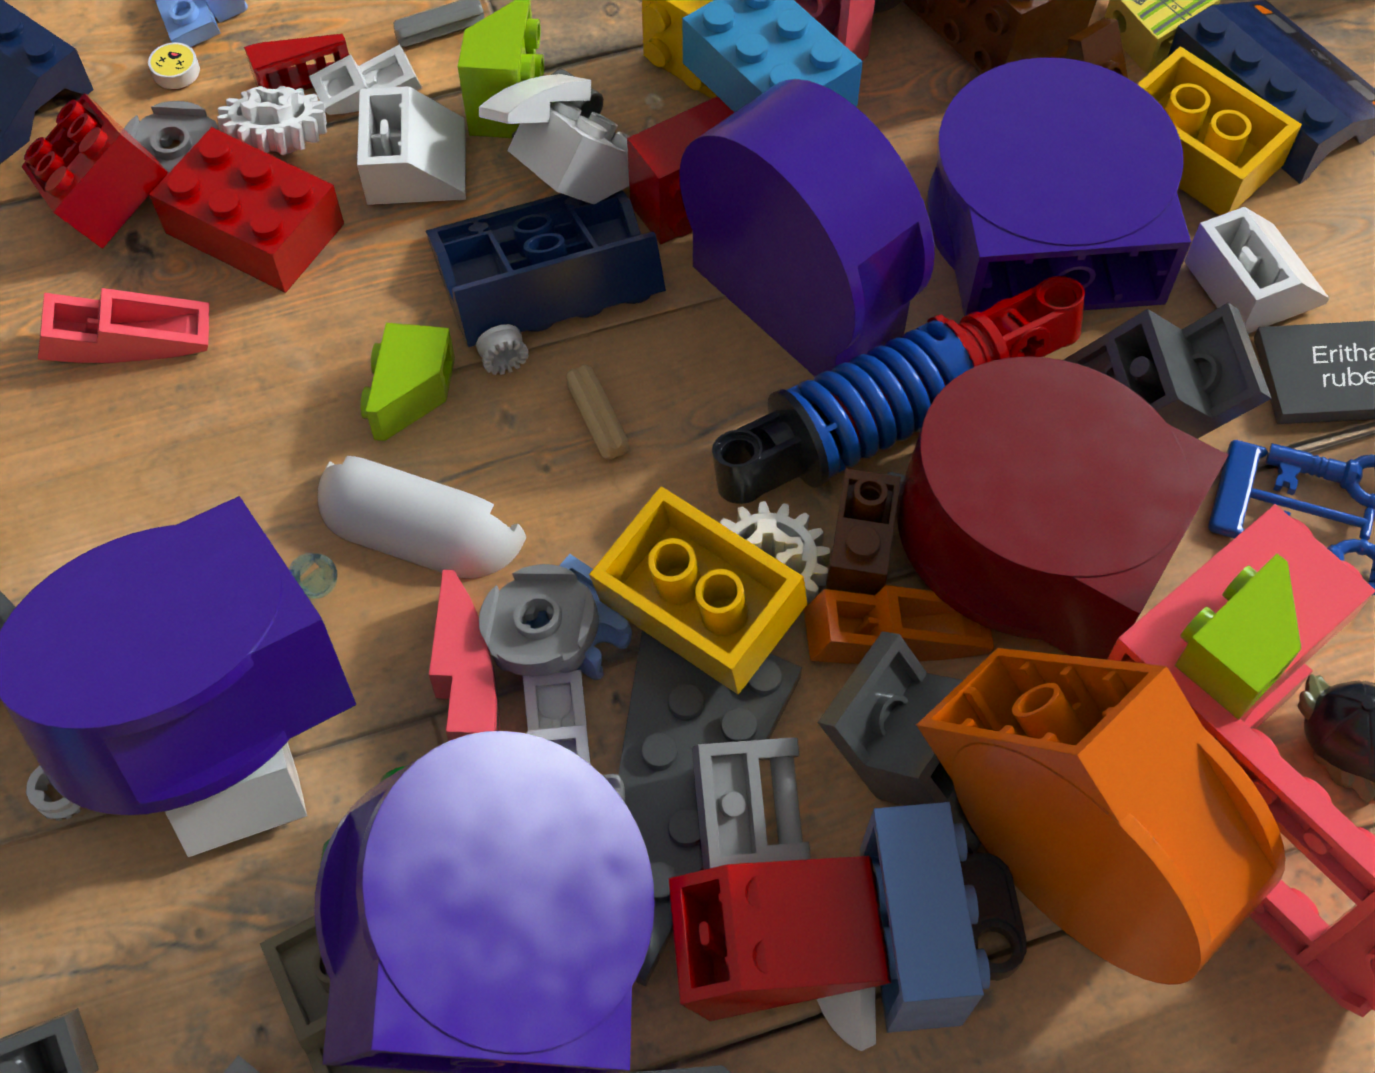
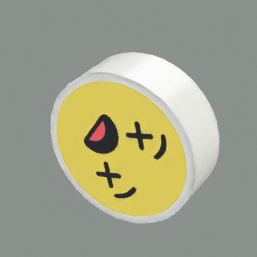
M174 42L161 45L151 53L148 60L154 81L166 89L184 88L193 83L200 72V66L194 50L183 43Z

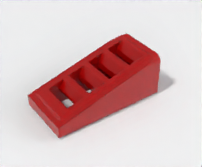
M343 34L261 42L244 47L257 87L263 86L266 89H277L280 86L290 87L295 90L298 88L303 90L314 88L309 78L310 75L349 55ZM333 54L334 62L326 63L324 56ZM314 59L315 64L306 65L307 61Z

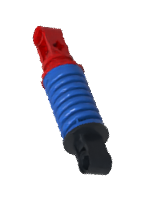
M1056 276L1045 279L1039 285L1012 298L1001 300L983 312L970 313L964 316L959 324L953 319L950 320L944 317L942 314L935 315L929 318L924 325L906 332L902 338L891 339L884 346L872 348L867 354L853 357L849 363L839 364L832 371H825L816 375L814 380H806L787 390L780 389L771 393L768 398L769 414L736 430L728 431L715 440L712 446V454L719 494L731 503L745 504L758 499L761 495L797 477H800L807 485L816 488L825 484L829 478L837 475V473L844 471L846 467L857 465L860 458H871L876 455L878 449L887 450L892 448L896 441L910 439L913 432L920 433L927 411L935 397L954 378L967 370L999 359L1027 356L1044 357L1062 347L1074 344L1081 336L1085 297L1083 286L1072 278Z

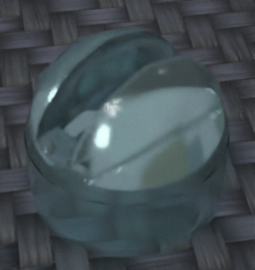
M304 553L293 559L288 567L308 598L318 599L325 597L336 585L337 569L334 562L326 555ZM314 563H316V564L319 566V568H317V569H315L313 572H311V573L301 582V581H300V577H301Z

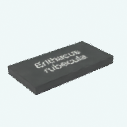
M1375 321L1258 327L1253 338L1263 375L1272 398L1270 400L1277 424L1375 419Z

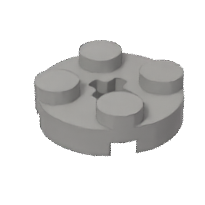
M168 101L151 106L153 114L146 116L141 121L136 115L124 128L159 161L168 173L211 127L219 130L215 120L207 117L205 109L197 104L185 101ZM173 140H179L181 143L175 148L164 149V147L170 146Z
M532 565L512 573L514 580L507 583L500 591L496 585L487 594L479 614V629L496 665L500 669L518 675L533 677L550 675L558 671L562 673L572 672L578 669L584 662L585 652L592 645L597 634L599 615L592 593L588 587L578 581L575 573L557 565ZM547 611L550 622L545 626L533 629L530 625L525 624L527 620H535L538 612Z

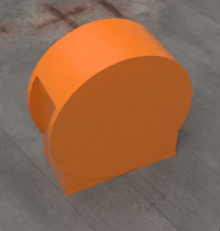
M997 648L916 724L952 779L958 801L975 834L988 853L999 857L1008 866L1017 888L1069 936L1102 959L1130 974L1167 985H1178L1193 979L1282 879L1286 861L1284 844L1279 828L1267 803L1242 767L1204 729L1167 666Z

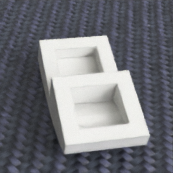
M400 44L359 66L350 54L309 76L319 100L324 102L327 115L359 111L360 89L410 86L415 90L422 88Z
M563 74L531 78L505 88L490 97L479 106V117L506 124L549 122L550 102L590 101L591 80Z
M581 670L567 673L556 672L545 676H523L527 734L557 743L591 764Z

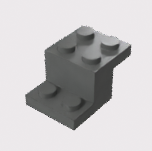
M1230 303L1224 304L1184 329L1178 328L1151 310L1146 309L1064 359V361L1077 363L1099 371L1124 384L1149 403L1167 424L1197 439L1272 399L1240 311Z
M882 631L822 715L818 724L876 798L904 806L950 802L953 823L963 824L967 840V852L974 854L982 843L961 808L952 779L916 726L963 680L927 673L900 634Z

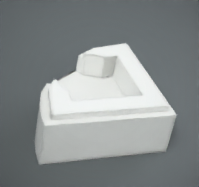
M875 987L817 999L826 1020L846 1043L859 1051H863L876 1044Z

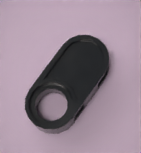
M977 852L968 855L966 861L960 863L964 885L972 884L977 895L978 923L971 924L975 948L978 949V938L986 932H998L1004 935L1012 948V955L1008 961L1003 963L988 961L990 980L999 981L1010 977L1019 968L1027 952V939L1013 877L1008 866L999 857L990 853Z

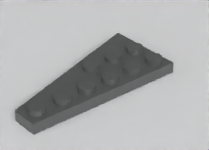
M642 630L618 773L625 787V804L640 830L647 849L654 883L655 906L650 944L635 982L646 987L673 933L668 878L703 870L692 747L698 744L770 739L801 678L802 667L770 653L738 695Z

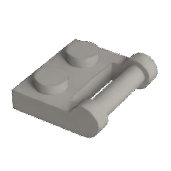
M798 738L698 744L692 747L703 870L726 864L811 859L809 842H803L795 774L794 758L800 756ZM759 760H770L779 843L776 845L767 844Z

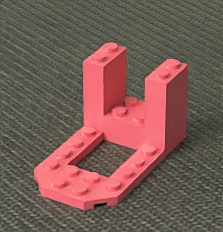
M1274 504L1117 639L1107 660L1167 666L1204 729L1228 751L1254 783L1274 816L1279 831L1355 903L1352 908L1329 926L1319 916L1317 907L1308 896L1297 889L1290 888L1280 880L1277 886L1249 917L1341 1007L1364 1017L1371 1009L1375 1010V835L1364 828L1355 826L1332 804L1326 790L1316 781L1299 774L1279 755L1273 741L1263 732L1257 730V728L1297 692L1313 671L1305 663L1356 617L1375 593V589L1363 580L1362 575L1353 565L1340 560L1313 537L1311 531L1304 523L1298 519L1291 518L1279 506ZM1279 554L1288 562L1302 649L1282 676L1238 720L1175 667L1176 662L1188 644L1180 635L1194 617L1205 607L1208 606L1217 613L1228 602L1222 594L1245 567L1249 565L1258 572L1271 558Z

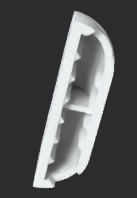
M347 456L343 464L337 465L330 461L319 482L317 495L319 511L327 527L337 536L441 573L443 570H454L459 578H479L493 574L507 566L517 556L526 540V534L519 524L508 527L490 514L494 506L491 502L473 494L364 458Z

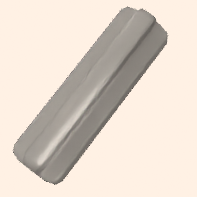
M458 0L395 20L393 22L394 33L400 46L406 48L469 28L484 19V11L479 0Z

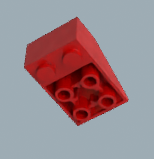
M84 93L78 101L71 100L60 110L56 118L57 125L46 138L39 137L29 146L24 155L25 162L21 167L52 212L103 249L149 196L151 191L163 180L168 171L150 152Z
M870 856L726 864L668 878L680 1004L708 1021L892 983L873 863Z

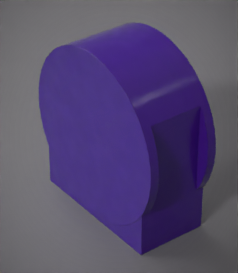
M1032 58L1010 62L982 73L964 86L949 104L941 122L937 144L938 162L930 181L926 202V210L933 231L934 243L943 258L955 270L964 316L973 312H983L1001 300L1012 298L1039 285L1045 279L1056 276L1072 278L1083 286L1085 290L1083 310L1166 305L1190 247L1191 239L1177 194L1184 165L1181 140L1170 116L1155 98L1138 84L1112 70L1092 63L1066 58Z
M801 79L785 80L759 95L696 138L686 147L680 163L679 177L683 204L693 230V267L814 377L822 372L832 371L839 364L849 363L853 357L867 354L872 348L884 346L891 339L903 337L910 301L927 286L933 272L935 259L933 231L924 201L906 165L883 133L856 106L841 95L818 83Z
M240 496L177 525L135 532L81 554L54 571L34 587L12 611L0 631L1 701L52 786L69 801L96 812L114 815L152 814L173 810L207 799L228 789L258 770L291 738L357 705L323 619Z
M486 731L465 735L432 749L370 789L350 808L332 834L324 852L315 890L314 916L316 936L320 954L330 978L322 1065L430 1073H620L630 1071L632 985L644 963L650 944L655 906L654 883L651 864L640 830L630 810L604 776L577 754L552 741L519 732Z

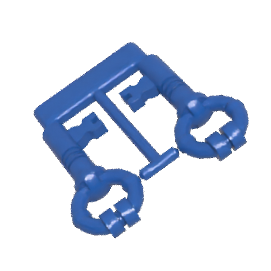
M1239 440L1231 441L1208 524L1209 530L1213 533L1235 539L1244 531L1243 523L1250 498L1360 527L1359 538L1361 540H1343L1335 545L1331 544L1327 549L1343 561L1345 554L1353 552L1361 556L1366 555L1372 559L1373 563L1368 584L1375 589V544L1368 542L1375 517V494L1367 493L1359 485L1363 477V469L1375 468V455H1363L1354 460L1350 459L1347 462H1342L1331 458L1326 459L1323 456L1319 457V455L1314 456L1312 453L1271 443L1269 451H1267L1265 447ZM1267 455L1265 463L1278 467L1279 475L1275 479L1273 490L1280 492L1282 487L1288 488L1287 494L1294 495L1298 484L1296 478L1299 473H1308L1311 476L1316 475L1318 478L1323 477V479L1339 483L1340 487L1346 489L1352 499L1367 507L1363 518L1252 488L1259 459ZM1284 511L1290 516L1291 512Z

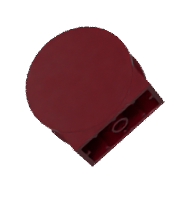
M1027 356L994 360L969 369L954 378L941 390L929 407L900 488L897 503L898 531L906 555L920 578L942 601L963 616L1001 633L1043 640L1070 656L1107 660L1117 639L1135 624L1226 461L1228 454L1167 424L1159 413L1141 396L1124 384L1099 371L1077 363L1046 357Z

